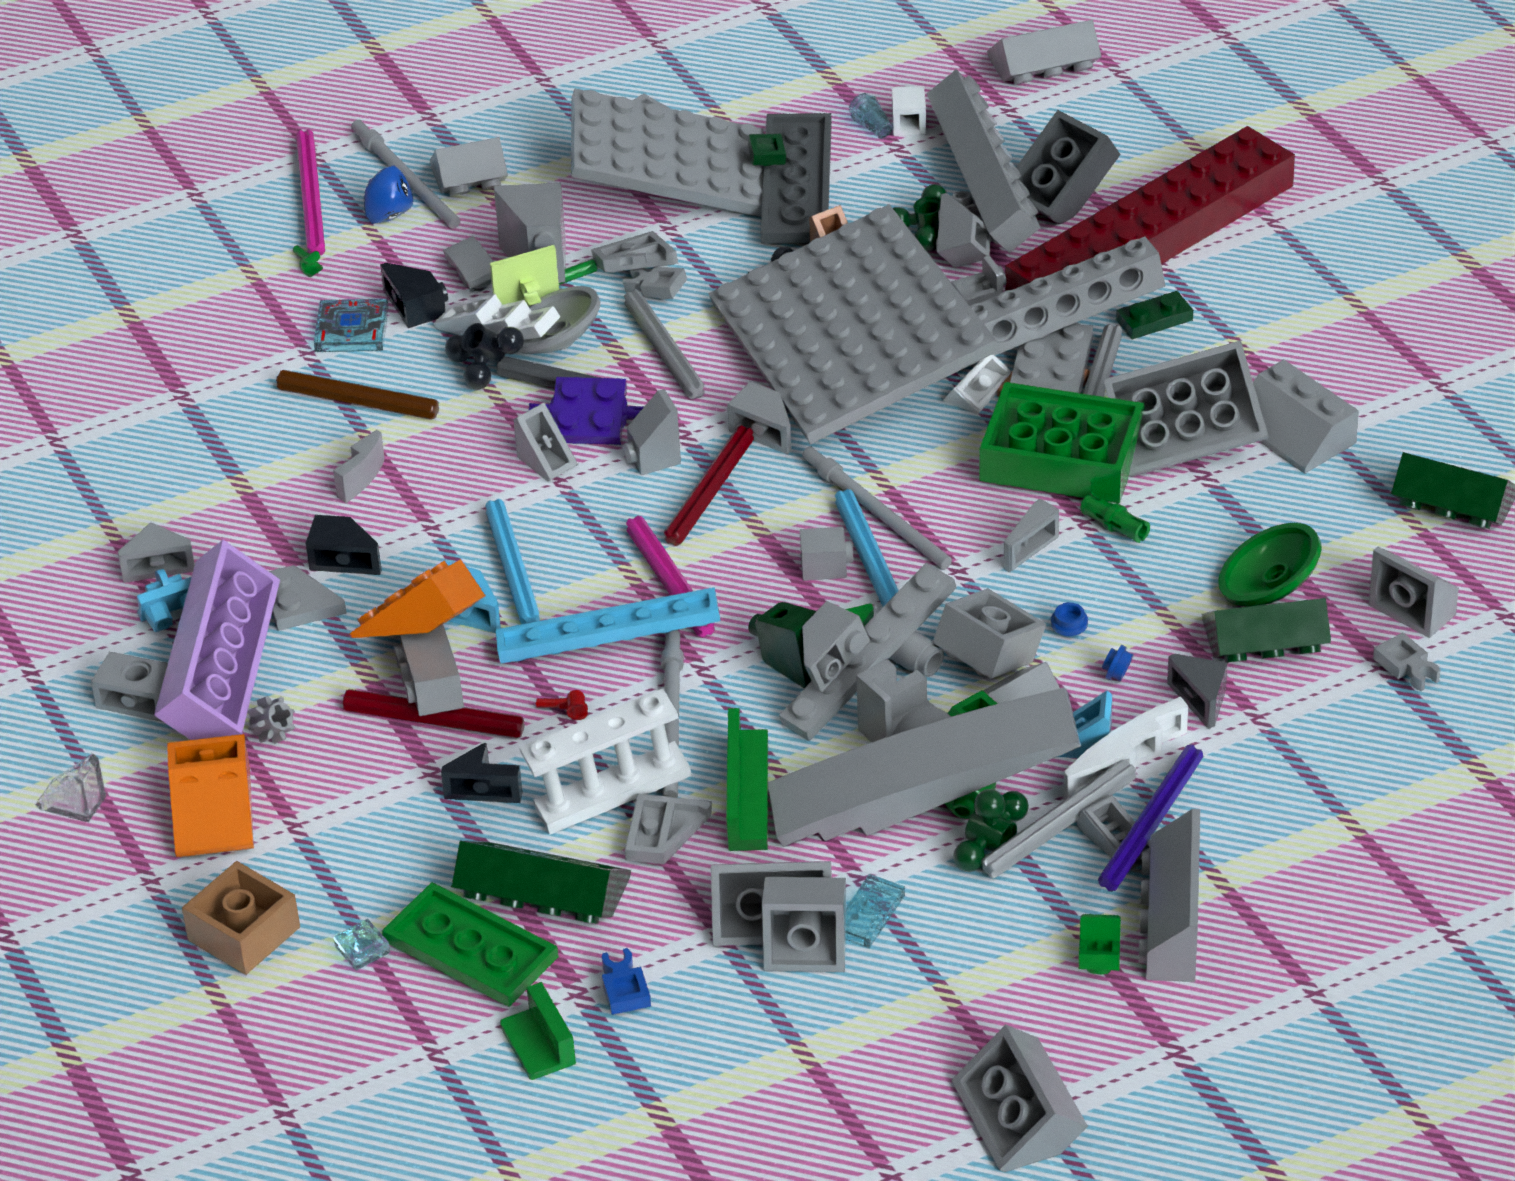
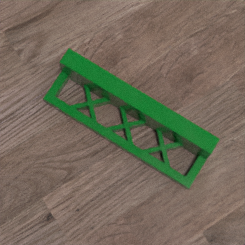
M728 708L726 806L729 851L768 850V729L741 730L740 708Z

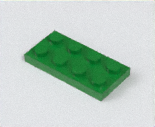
M433 882L382 930L383 942L507 1007H510L527 990L526 987L531 986L559 957L556 945Z

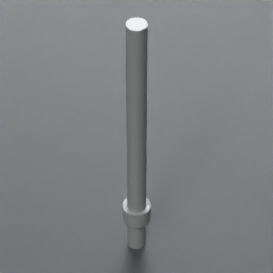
M359 119L352 123V130L361 138V143L370 152L376 153L388 166L395 165L401 170L410 188L450 228L454 229L459 226L460 218L384 144V138L376 130L369 129Z
M812 446L807 447L803 451L802 457L818 469V475L828 483H835L844 491L846 489L852 490L861 505L941 569H947L951 565L952 558L844 473L843 467L832 458L824 457Z
M673 630L665 633V649L661 653V667L665 671L664 691L679 717L680 671L684 666V653L680 649V632ZM678 718L664 724L668 743L675 741L679 747ZM678 782L664 787L663 796L678 798Z

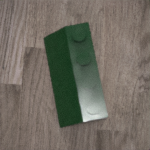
M460 841L451 888L464 890L463 897L486 901L487 895L501 897L500 905L523 909L524 902L538 905L537 912L561 916L562 910L575 912V920L598 924L599 918L613 917L630 879L631 870L488 841Z

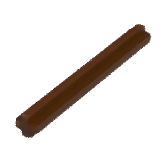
M281 370L276 378L277 388L283 391L430 420L435 419L439 413V402L432 398L289 370Z

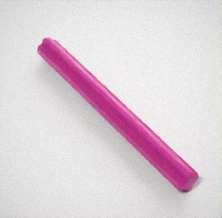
M310 129L306 131L299 130L296 134L307 252L311 254L314 251H318L320 256L325 253V241L314 133Z

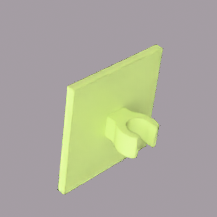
M554 245L490 263L493 294H496L502 305L525 300L528 306L541 303V297L559 290L556 248Z

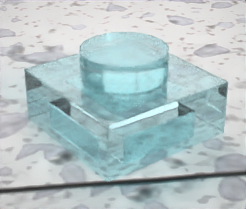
M369 919L334 936L335 948L356 971L390 953L389 942Z

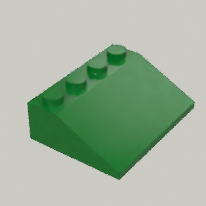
M1005 382L979 448V481L1082 498L1087 494L1094 493L1108 502L1120 503L1130 473L1144 411V403Z

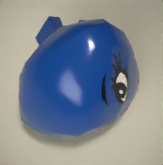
M395 165L380 170L367 184L364 194V210L371 224L393 220L413 206L414 200L410 185L403 172Z

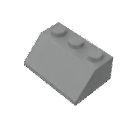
M1093 20L1002 38L987 51L988 58L1002 81L1013 80L1014 85L1030 82L1033 80L1032 76L1044 74V78L1059 76L1063 74L1062 69L1074 67L1075 72L1093 68V63L1102 57Z
M1283 359L1259 373L1253 381L1269 439L1259 442L1304 474L1356 444L1359 410Z
M831 861L712 864L713 946L763 944L762 899L765 877L832 878Z
M1005 1024L951 1080L999 1170L1003 1172L1060 1155L1088 1127L1040 1040Z

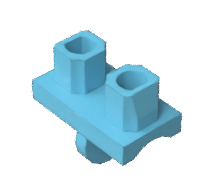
M164 569L156 570V582L145 585L146 592L137 595L139 606L137 614L141 622L147 620L154 632L168 629L173 625V618L170 612L178 609L183 610L191 577L182 580L181 575L177 574L168 578Z

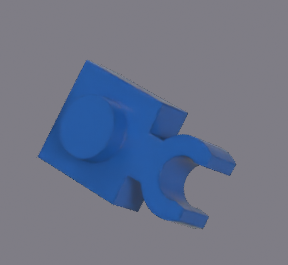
M628 948L623 949L624 959L620 962L611 961L607 952L602 954V966L605 973L602 975V984L611 1015L651 1007V997L642 968H633L632 952Z

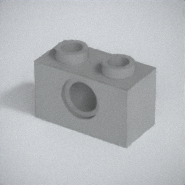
M109 651L91 680L96 708L163 722L154 716L168 663Z

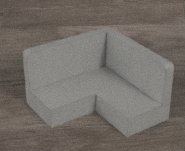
M885 659L856 675L858 731L871 742L892 736L898 723L909 712L920 707H935L927 700V678L918 670L897 681L896 666L888 659Z

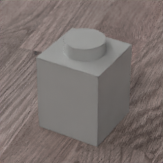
M844 527L800 529L803 581L847 578L846 563H853L852 541H845Z

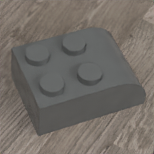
M1057 110L1016 166L1021 174L1018 180L1029 191L1030 195L1027 198L1034 204L1038 213L1057 223H1064L1072 219L1082 209L1121 154L1107 135Z

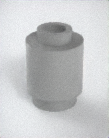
M915 631L889 659L911 672L918 670L923 675L929 677L934 675L940 668L944 659V652L933 643V640Z

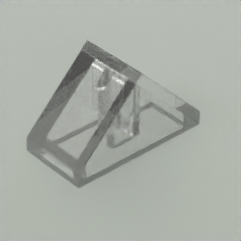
M92 753L55 777L38 799L35 806L46 812L89 822L106 798L99 758Z

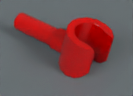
M580 690L570 691L567 694V698L536 699L537 708L567 709L568 717L574 720L585 719L588 715L585 695Z

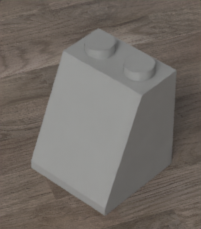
M561 182L494 186L499 247L508 257H513L554 245L556 248L559 283L565 282L566 236Z

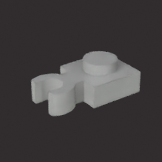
M654 267L651 272H645L642 268L631 269L632 279L622 280L626 293L639 290L640 292L642 291L644 297L665 300L675 297L687 281V276L684 268Z
M1403 632L1374 647L1373 659L1397 679L1405 675L1410 677V683L1416 690L1423 691L1425 689V677L1432 679L1435 683L1440 681L1441 670L1439 666L1427 661L1428 652Z

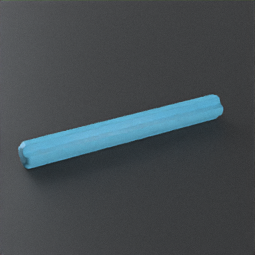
M846 489L843 492L838 491L835 494V504L882 607H884L899 589L853 491L850 489Z
M501 499L489 500L485 505L487 518L520 623L526 624L540 621L539 610L504 501Z

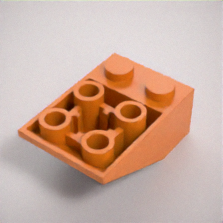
M461 559L449 566L444 560L431 570L428 569L417 576L404 589L401 588L386 598L383 604L371 609L357 620L361 626L349 634L352 638L429 633L458 616L486 595Z
M239 734L167 743L168 775L176 857L254 848L250 764L245 735Z

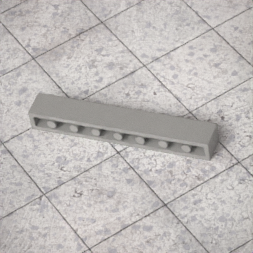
M956 69L930 90L927 96L989 234L1004 249L1011 253L1040 229V225L1035 217L1038 210L1027 198L1030 195L1029 191L1018 180L1021 174L1010 162L1013 159L1012 155L1002 145L1005 140L994 127L997 123L986 110L989 107L987 102L978 93L981 91V88L971 76L968 75L965 78Z

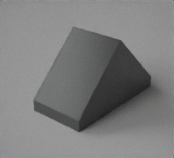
M1180 654L1168 656L1167 684L1185 701L1192 712L1208 729L1215 727L1226 692L1228 663Z

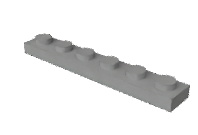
M926 562L864 626L870 642L863 650L856 655L823 692L816 690L811 681L779 714L781 723L810 741L856 694V675L885 659H889L957 588L954 578Z

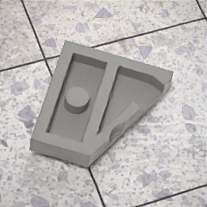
M654 231L591 249L593 260L604 272L615 273L622 270L678 264L676 250Z
M295 565L269 571L280 579L272 611L278 631L347 614L343 598Z
M637 794L625 848V860L665 864L710 818L712 801Z

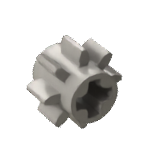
M269 696L257 700L258 707L247 711L250 715L248 730H252L255 735L259 736L260 743L272 739L274 744L286 739V732L295 729L294 724H292L295 711L284 703L283 697L272 701Z

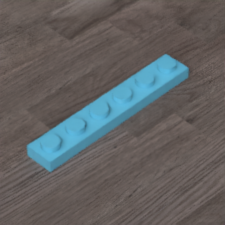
M715 587L496 629L500 663L519 662L528 658L548 654L554 655L564 651L596 647L600 644L632 640L636 637L668 633L673 630L705 626L709 623L719 622L721 620Z

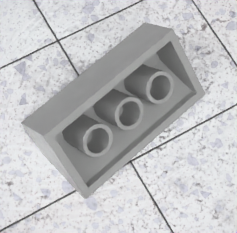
M1191 809L1152 834L1151 850L1142 851V875H1150L1149 880H1141V904H1149V909H1140V933L1148 934V939H1139V963L1147 964L1146 980L1195 982L1198 934L1200 809Z

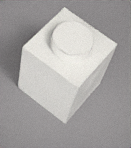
M924 86L892 87L894 136L926 135Z

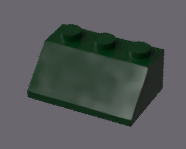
M1403 452L1391 494L1400 498L1399 505L1420 510L1423 504L1434 507L1435 515L1455 520L1456 514L1470 517L1469 524L1490 529L1492 523L1502 526L1515 501V484L1504 478Z
M1326 598L1216 610L1202 614L1203 625L1213 657L1224 656V662L1226 663L1247 661L1246 653L1261 652L1262 659L1284 656V649L1298 647L1299 655L1321 652L1322 644L1331 643Z

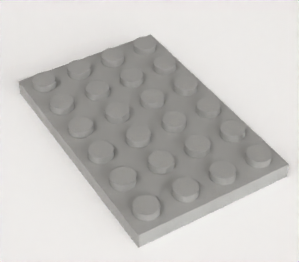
M574 88L571 98V177L761 217L764 166L752 164L748 148L749 134H764L763 128H758L751 124L725 121L719 117L693 114L687 110L679 111L665 108L654 103L646 104L632 101L626 97L604 95L593 90Z

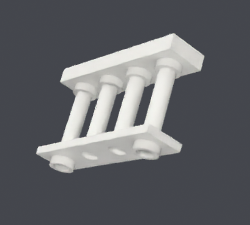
M663 688L519 747L533 776H543L547 794L533 799L536 811L550 835L633 801L637 798V794L647 795L669 784H674L692 776L690 766L676 742L668 743L664 724L679 717ZM650 730L654 750L633 758L629 738ZM614 745L618 765L597 773L593 753ZM578 760L583 779L561 787L557 768Z

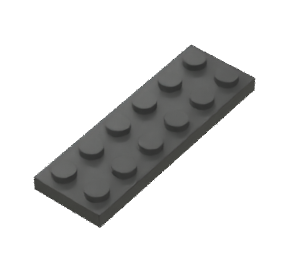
M831 113L767 114L766 134L782 135L786 151L785 165L764 166L761 244H809V217L829 210Z

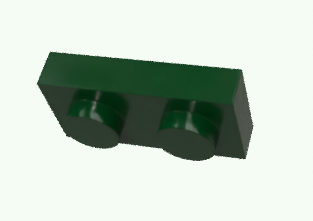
M1174 291L1117 309L1116 321L1133 340L1193 321L1194 310L1178 291Z

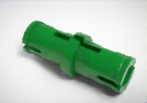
M1094 493L1087 494L1081 503V513L1099 521L1110 532H1120L1137 543L1144 541L1150 532L1149 522L1127 512L1126 507L1119 503H1109Z

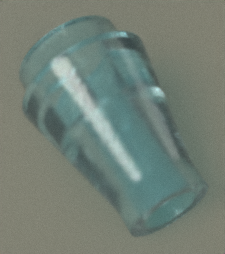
M862 93L852 100L849 112L853 121L873 132L880 139L887 137L892 132L893 124L888 120L875 96Z

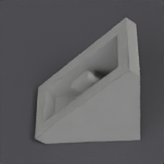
M545 403L513 419L517 457L546 481H550L578 465Z
M152 522L118 551L123 583L155 578V571L159 569H164L167 576L193 572L195 566L191 540Z

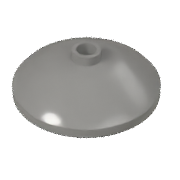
M586 286L568 287L541 297V303L530 305L531 311L554 306L560 318L541 338L524 340L523 347L518 352L523 354L550 353L571 346L585 333L598 314L601 302L596 291Z

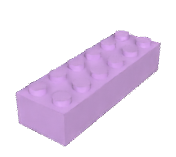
M224 539L195 563L154 716L190 740L242 734L280 583L279 578Z

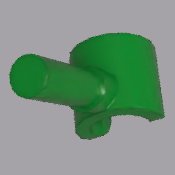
M294 246L293 252L302 259L299 265L306 276L312 277L323 269V266L317 262L320 259L318 251L310 254L300 246Z

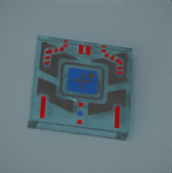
M388 299L320 300L314 337L315 352L383 351L389 309Z

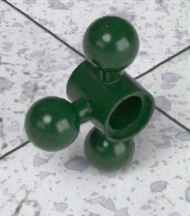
M937 184L929 185L922 191L921 198L914 203V213L910 214L902 207L893 208L908 228L910 225H917L918 230L915 233V237L927 253L936 250L941 194L947 193L942 186Z
M986 789L976 796L974 800L975 811L970 816L965 828V837L968 841L958 844L953 853L954 863L960 870L965 872L978 870L982 866V859L985 857V848L994 851L1017 834V825L1014 822L1022 820L1029 809L1028 800L1022 793L1008 791L1001 795L996 790Z

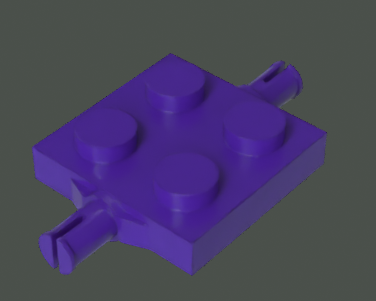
M556 377L554 396L550 404H545L566 443L621 445L622 430L627 420H633L644 408V406H628L626 400V379ZM529 403V410L540 404Z

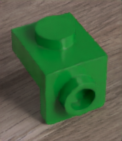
M1081 915L1078 969H1087L1089 973L1098 975L1108 974L1111 970L1119 971L1121 917L1119 915Z

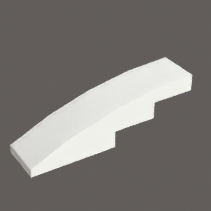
M496 294L454 303L433 324L438 330L457 335H463L466 329L475 323L484 325L496 334L501 329L511 326L519 329L523 334L524 340L541 338L560 318V315L554 306L531 311L525 300L502 305Z
M1178 697L1152 708L1114 729L1087 749L1064 771V800L1121 760H1127L1136 769V765L1161 756L1163 742L1187 734L1188 705L1185 701Z

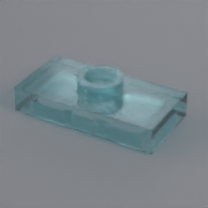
M869 874L846 907V940L870 948L905 897V886Z

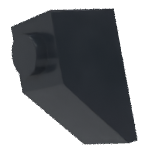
M391 263L380 264L383 291L408 328L436 320L445 312V302L448 301L446 287L443 282H437L431 271Z
M314 516L305 543L309 570L381 575L382 567L378 543L351 517Z

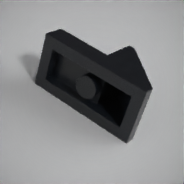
M487 743L480 744L442 766L441 777L444 799L521 803L523 790L520 765L489 764Z

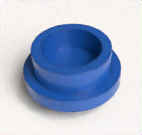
M1072 602L1063 603L1057 606L1052 614L1051 627L1060 635L1076 636L1087 629L1088 616L1079 604Z
M1121 645L1118 651L1113 648L1110 649L1102 665V669L1107 671L1106 679L1111 681L1114 678L1120 682L1123 679L1134 654L1126 651V646Z

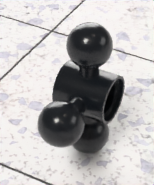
M475 323L469 326L463 335L450 337L445 344V352L448 358L454 362H463L471 355L475 357V361L469 364L464 371V380L470 388L479 390L485 388L491 381V371L487 365H496L497 362L504 358L505 354H515L520 351L524 344V337L522 332L515 327H505L496 334L484 325Z

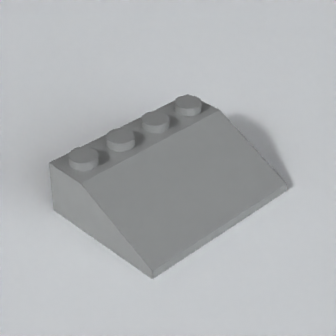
M1241 340L1103 379L1108 398L1144 403V411L1129 473L1130 477L1269 439Z

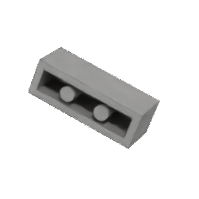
M442 624L429 633L400 635L401 645L394 646L397 665L400 668L408 703H416L419 716L464 708L460 675L444 625Z

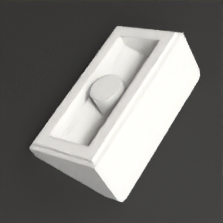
M990 355L980 360L943 401L978 414L997 394V389L1012 371L996 356Z

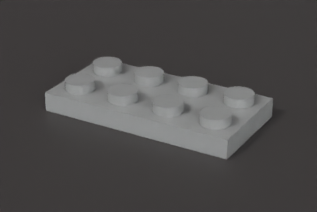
M1074 323L1020 345L1010 383L1081 393L1093 340V325Z

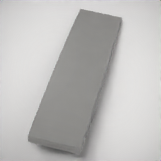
M1060 688L939 720L857 747L768 782L777 839L784 847L819 832L824 841H827L859 827L868 836L1081 747L1067 690Z

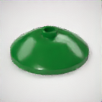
M1284 523L1255 534L1242 543L1224 563L1218 579L1221 593L1230 603L1247 607L1267 605L1290 595L1310 577L1317 566L1322 550L1319 536L1312 527L1302 523Z

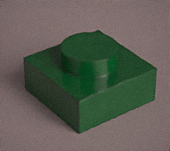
M749 134L748 148L753 165H785L786 151L781 134Z

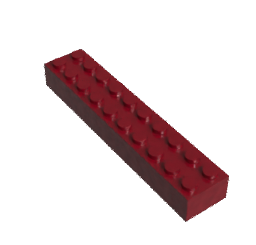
M1246 126L1005 265V291L1016 289L1031 283L1037 278L1046 277L1063 270L1069 265L1078 264L1095 257L1099 253L1108 252L1125 245L1131 240L1146 237L1159 252L1161 264L1293 187L1295 154L1251 127Z

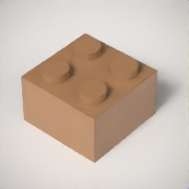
M235 861L182 907L188 941L245 975L300 928L295 894L238 861Z

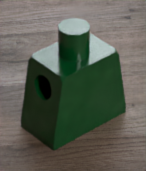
M780 602L764 614L754 615L749 622L748 630L750 634L758 637L763 661L805 689L812 680L804 665L802 626L816 611Z

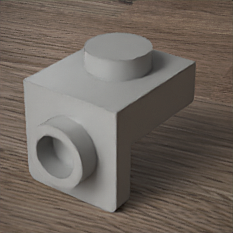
M990 256L982 258L981 273L951 281V283L970 306L1000 295L1003 292V286L1006 285V276L1003 268L997 266Z

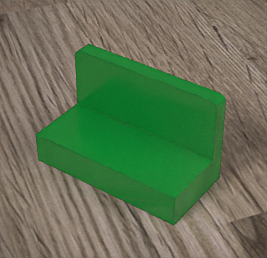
M542 982L526 987L528 1010L500 1020L501 1029L530 1080H535L576 1064L573 1036Z

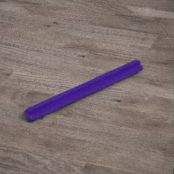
M1192 744L1185 746L1099 876L1098 883L1101 887H1106L1109 892L1117 890L1150 840L1151 835L1154 834L1204 756L1201 749H1196Z

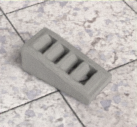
M1038 499L1029 508L1004 541V570L1008 572L1013 571L1059 537L1058 508L1042 499Z
M1111 794L1082 810L1077 826L1091 841L1112 858L1120 846L1119 842L1124 840L1135 821ZM1107 820L1110 824L1105 826L1102 822ZM1116 829L1120 831V833L1116 834L1115 836H1113L1110 833ZM1151 840L1148 841L1142 851L1151 850ZM1142 852L1129 871L1142 865Z

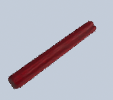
M741 425L735 429L664 530V535L666 536L664 540L666 543H672L675 546L682 544L753 442L754 437L752 434L754 431L750 427L746 428Z
M353 689L346 690L342 702L343 709L348 712L512 738H520L525 726L522 716L468 707L419 716L416 703H408L407 698Z

